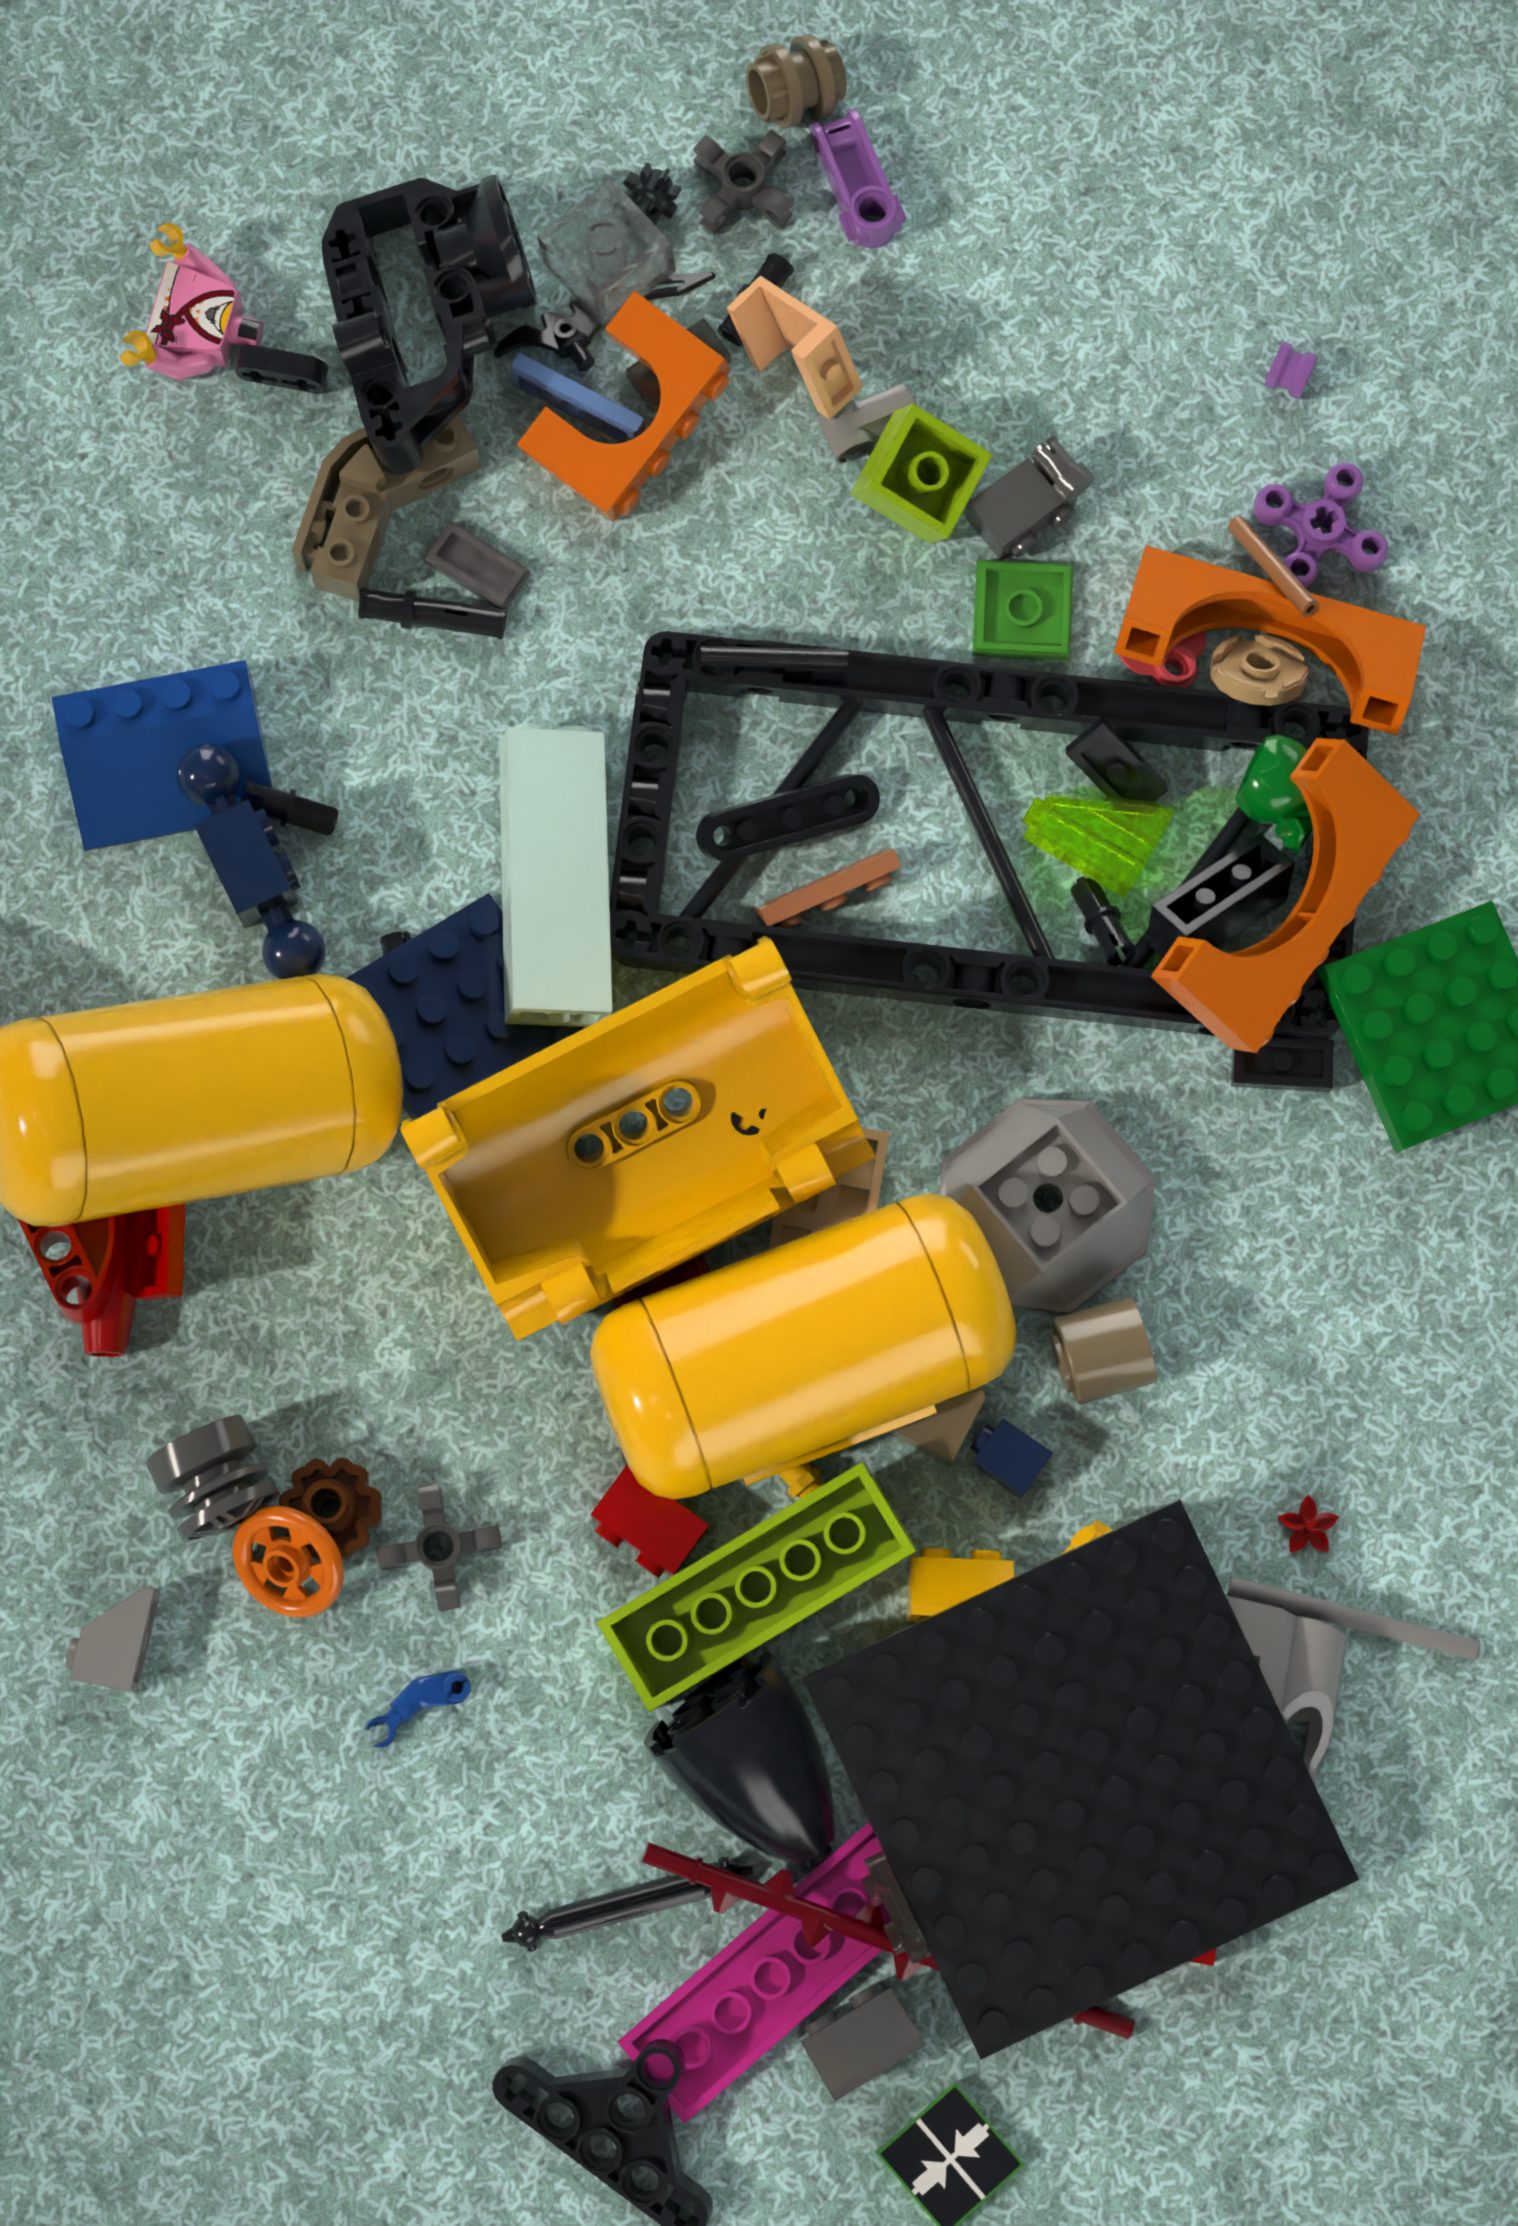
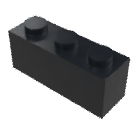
M1261 833L1154 903L1151 908L1146 943L1163 958L1178 936L1206 940L1215 948L1219 947L1287 901L1295 863Z

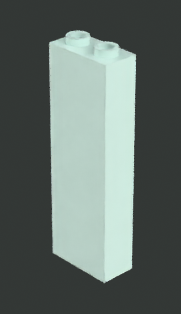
M521 723L514 727H507L499 745L505 1024L588 1027L612 1014L604 732H591L589 728L584 726H568L562 730L542 729L540 725L535 723Z

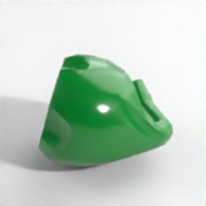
M1276 734L1266 737L1256 749L1235 795V800L1248 818L1259 824H1276L1275 833L1283 840V845L1286 848L1300 852L1310 833L1313 832V826L1303 794L1289 777L1308 749L1289 736Z

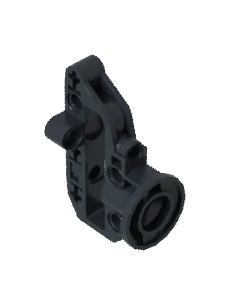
M496 174L482 178L480 184L459 191L426 178H417L340 203L336 206L322 238L323 264L337 318V323L332 324L334 337L342 360L351 376L360 417L367 436L384 470L390 474L403 475L413 471L422 460L423 449L469 404L473 393L474 355L493 350L492 345L497 344L490 317L521 307L528 309L538 305L534 282L520 235L505 192ZM412 224L418 248L426 265L423 270L433 309L447 343L443 345L446 355L444 371L438 377L414 386H410L408 381V369L401 356L372 241L375 235Z

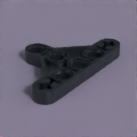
M656 2039L649 2042L630 2068L555 2077L535 2061L527 2057L517 2056L506 2061L498 2070L492 2082V2091L495 2099L505 2109L661 2226H706L713 2213V2202L709 2193L702 2186L682 2172L668 2096L681 2079L686 2068V2058L682 2049L676 2043L668 2039ZM655 2053L667 2056L674 2066L673 2075L666 2079L653 2076L648 2070L647 2058ZM521 2074L527 2081L524 2084V2088L518 2094H515L509 2087L512 2084V2079ZM543 2089L548 2094L542 2099L535 2111L530 2105ZM625 2094H633L639 2097L644 2104L645 2114L638 2119H630L624 2116L618 2107L619 2097ZM553 2103L567 2105L573 2114V2124L566 2128L554 2125L547 2115L548 2106ZM597 2134L609 2137L615 2144L616 2155L610 2159L596 2157L589 2146L590 2138ZM639 2166L652 2169L658 2177V2187L651 2191L639 2189L632 2180V2170ZM670 2184L675 2189L666 2200L664 2206H662L657 2201L663 2196ZM690 2201L697 2208L694 2215L689 2216L685 2221L678 2214L681 2206L686 2205Z

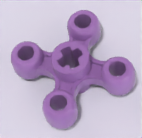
M1343 462L1333 466L1326 474L1324 480L1323 498L1309 505L1297 502L1292 498L1289 490L1279 484H1268L1261 488L1255 497L1253 512L1261 524L1269 527L1278 525L1288 527L1297 537V549L1286 556L1282 562L1290 571L1299 570L1303 573L1304 576H1296L1295 574L1294 576L1307 590L1316 581L1318 559L1329 552L1343 554L1349 559L1351 565L1356 570L1364 573L1378 570L1387 559L1389 551L1388 542L1381 533L1374 530L1363 532L1354 530L1346 522L1344 508L1347 504L1356 500L1361 493L1364 483L1360 469L1354 464ZM1338 481L1346 482L1349 486L1344 487ZM1267 503H1275L1279 508H1272ZM1314 522H1320L1321 525L1317 529H1313L1312 526ZM1328 526L1330 528L1329 532L1323 534L1321 528ZM1363 548L1370 549L1374 555L1365 553Z

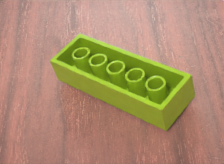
M861 1462L596 1623L648 1712H651L918 1552V1549L865 1462Z

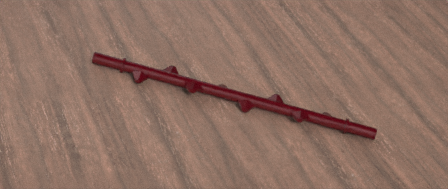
M650 1842L647 1843L641 1858L642 1863L689 1879L690 1884L694 1885L697 1882L710 1887L713 1909L717 1913L723 1914L737 1901L744 1899L801 1920L805 1945L815 1947L828 1934L834 1932L892 1953L896 1977L906 1981L923 1965L938 1970L926 1943L884 1928L879 1903L870 1901L853 1917L795 1896L791 1871L783 1868L762 1884L703 1862L701 1857L694 1859ZM1096 2005L1070 2017V2019H1073L1074 2024L1080 2025L1084 2023L1125 2039L1131 2037L1135 2025L1134 2019Z

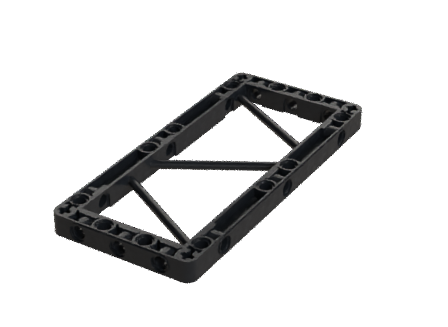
M671 631L658 632L652 635L645 644L640 682L638 681L610 894L611 955L619 964L627 967L692 974L729 954L735 957L758 945L757 940L766 936L768 939L771 938L792 979L790 983L793 988L1215 1036L1151 977L1155 970L1142 969L1155 952L1146 943L1148 928L1135 945V956L1129 961L1125 958L1120 966L1055 958L946 721L980 725L982 720L1020 724V729L1079 736L1103 716L1126 741L1220 752L1223 751L1224 747L1256 751L1258 746L1268 736L1276 734L1289 736L1286 734L1283 725L1293 722L1303 727L1306 736L1297 739L1290 738L1300 742L1306 749H1309L1315 741L1320 725L1323 726L1320 735H1323L1322 738L1341 739V734L1336 731L1338 728L1346 729V737L1351 738L1348 743L1365 760H1367L1369 727L1351 723V709L1348 707L1295 701L1271 706L1255 705L1233 699L1224 692L854 650H848L847 670L725 667L724 670L718 673H711L700 666L701 646L846 649L765 640L752 641ZM663 652L672 653L669 666L660 665L659 660H661ZM687 654H692L693 670L686 669ZM949 685H959L966 689L968 696L962 700H953L947 697L943 690ZM687 692L740 697L741 693L779 697V702L838 708L772 795L802 787L860 711L924 718L1033 956L701 919L749 856L733 861H720L679 916L659 914L661 885L664 882L671 828L673 789L676 787L682 739L684 700ZM1053 695L1060 698L1065 707L1059 711H1050L1043 707L1040 699ZM653 744L660 745L667 750V754L662 759L656 761L646 759L641 753L645 747ZM1239 806L1179 887L1225 857L1252 821ZM1313 832L1307 838L1305 860H1310L1309 872L1313 857ZM643 837L651 839L656 845L654 850L646 855L635 854L629 848L634 840ZM1355 917L1339 932L1329 947L1327 958L1313 970L1302 986V992L1298 1000L1287 1008L1281 1017V1021L1274 1027L1273 1036L1330 1040L1340 1028L1339 1021L1317 970L1327 964L1352 955ZM628 932H636L638 941L635 942L634 948H624L623 940L627 938ZM652 933H659L657 937L658 953L651 952V943H653ZM676 937H683L692 942L693 949L684 956H676L671 954L666 946L670 940ZM919 965L931 966L936 970L938 979L930 984L920 983L914 979L912 970ZM1017 976L1029 977L1036 985V991L1030 995L1018 994L1011 987L1010 981ZM1295 1006H1297L1298 1009L1295 1016H1298L1299 1019L1293 1026L1290 1022L1295 1012ZM1315 1009L1321 1010L1322 1018L1328 1020L1323 1028L1317 1027L1316 1019L1310 1017Z

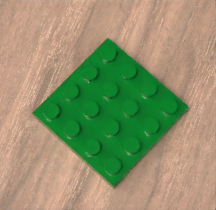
M1493 901L1327 964L1317 970L1395 1153L1518 1104V958Z

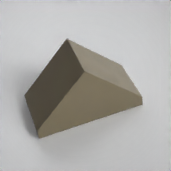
M983 1388L935 1404L936 1414L891 1430L887 1434L951 1466L986 1399Z

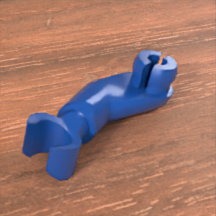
M459 1671L418 1677L412 1680L389 1704L391 1709L383 1717L376 1716L370 1718L366 1722L364 1730L370 1729L375 1723H385L389 1734L384 1741L376 1743L374 1747H386L393 1741L395 1729L403 1721L408 1723L421 1708L454 1705L463 1702L471 1691L470 1681Z

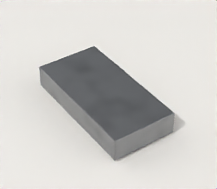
M451 520L423 557L425 564L495 608L500 609L508 608L531 575L529 569Z

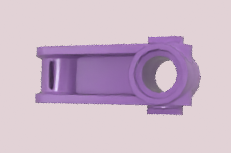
M851 109L847 111L846 117L823 125H820L819 122L811 123L809 125L811 140L841 211L839 221L848 242L853 241L855 246L870 249L884 246L891 240L894 233L902 230V223L906 222V216L897 194L893 195L859 113L856 109ZM867 214H877L883 219L878 222H868L862 217Z

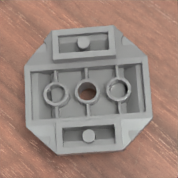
M1019 1098L942 1160L939 1195L955 1200L966 1208L976 1220L997 1261L1013 1308L1066 1315L1074 1312L1147 1252L1155 1177L1092 1102ZM1042 1190L1051 1191L1058 1197L1060 1208L1051 1213L1042 1212L1035 1206L1033 1195Z

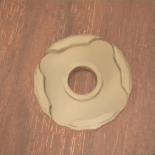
M1237 635L1219 643L1213 651L1210 664L1211 679L1219 690L1233 699L1255 705H1278L1288 703L1299 697L1306 687L1309 672L1308 666L1306 667L1303 664L1305 657L1297 648L1284 640L1269 635H1255L1254 641H1242L1243 635Z

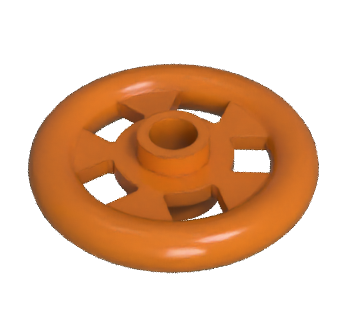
M268 1506L256 1510L255 1513L245 1518L238 1526L232 1545L235 1569L244 1587L259 1603L281 1615L305 1618L325 1611L335 1602L342 1589L344 1580L343 1561L334 1539L318 1521L294 1508ZM273 1526L288 1528L290 1537L276 1538ZM254 1542L266 1547L263 1560L253 1557ZM311 1543L321 1561L314 1563L311 1554L304 1545ZM309 1576L320 1586L312 1595L301 1585ZM268 1579L277 1586L287 1587L285 1594L272 1587L267 1582Z

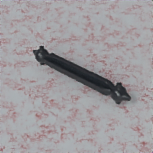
M728 1857L719 1858V1864L716 1866L746 1878L754 1874L752 1866H739L729 1861ZM675 1875L549 1909L539 1919L528 1916L526 1911H521L517 1914L518 1919L513 1924V1927L502 1933L501 1937L503 1942L517 1943L522 1947H526L527 1951L532 1952L537 1949L536 1944L542 1937L560 1939L708 1898L711 1895V1890L706 1885L697 1882L693 1885L689 1883V1879Z

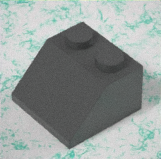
M876 1983L849 1998L853 2008L838 2018H835L830 2010L804 2026L808 2036L800 2040L834 2101H837L926 2046L890 1986L880 1991Z

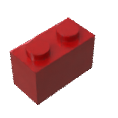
M628 1465L624 1467L590 1514L591 1518L598 1523L593 1530L598 1536L617 1549L623 1542L640 1553L635 1562L658 1579L664 1572L671 1577L677 1574L709 1530L708 1523L676 1500L655 1496L637 1482Z

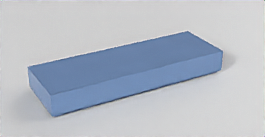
M519 352L510 365L513 386L622 443L636 438L645 431L644 417Z

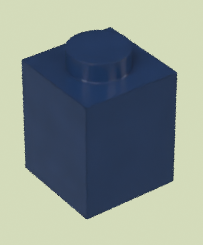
M1004 1418L1001 1419L995 1429L986 1423L970 1446V1449L977 1453L971 1465L1020 1499L1053 1454V1452Z

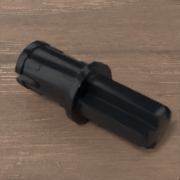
M250 779L246 780L243 791L261 797L262 801L259 802L241 796L239 803L249 800L254 812L264 808L269 818L280 821L279 825L281 827H285L286 823L326 836L331 835L338 820V810L335 807L297 796L294 789H290L289 793L253 782Z
M1079 877L1076 879L1077 883L1071 887V894L1085 918L1084 929L1088 934L1094 935L1109 965H1122L1123 962L1115 947L1119 946L1127 961L1135 956L1136 947L1131 942L1120 922L1121 912L1116 906L1110 904L1095 877Z

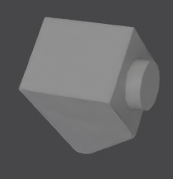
M143 1587L83 1626L79 1638L73 1637L71 1639L66 1655L65 1666L72 1669L70 1679L137 1693L160 1592Z

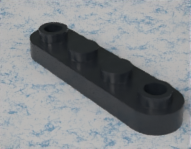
M845 774L713 811L707 814L697 827V845L700 851L710 859L725 862L733 861L865 823L876 814L880 804V793L874 781L869 777ZM849 790L855 796V802L851 807H848L845 803V796ZM718 827H721L724 832V838L717 844L714 841V832Z

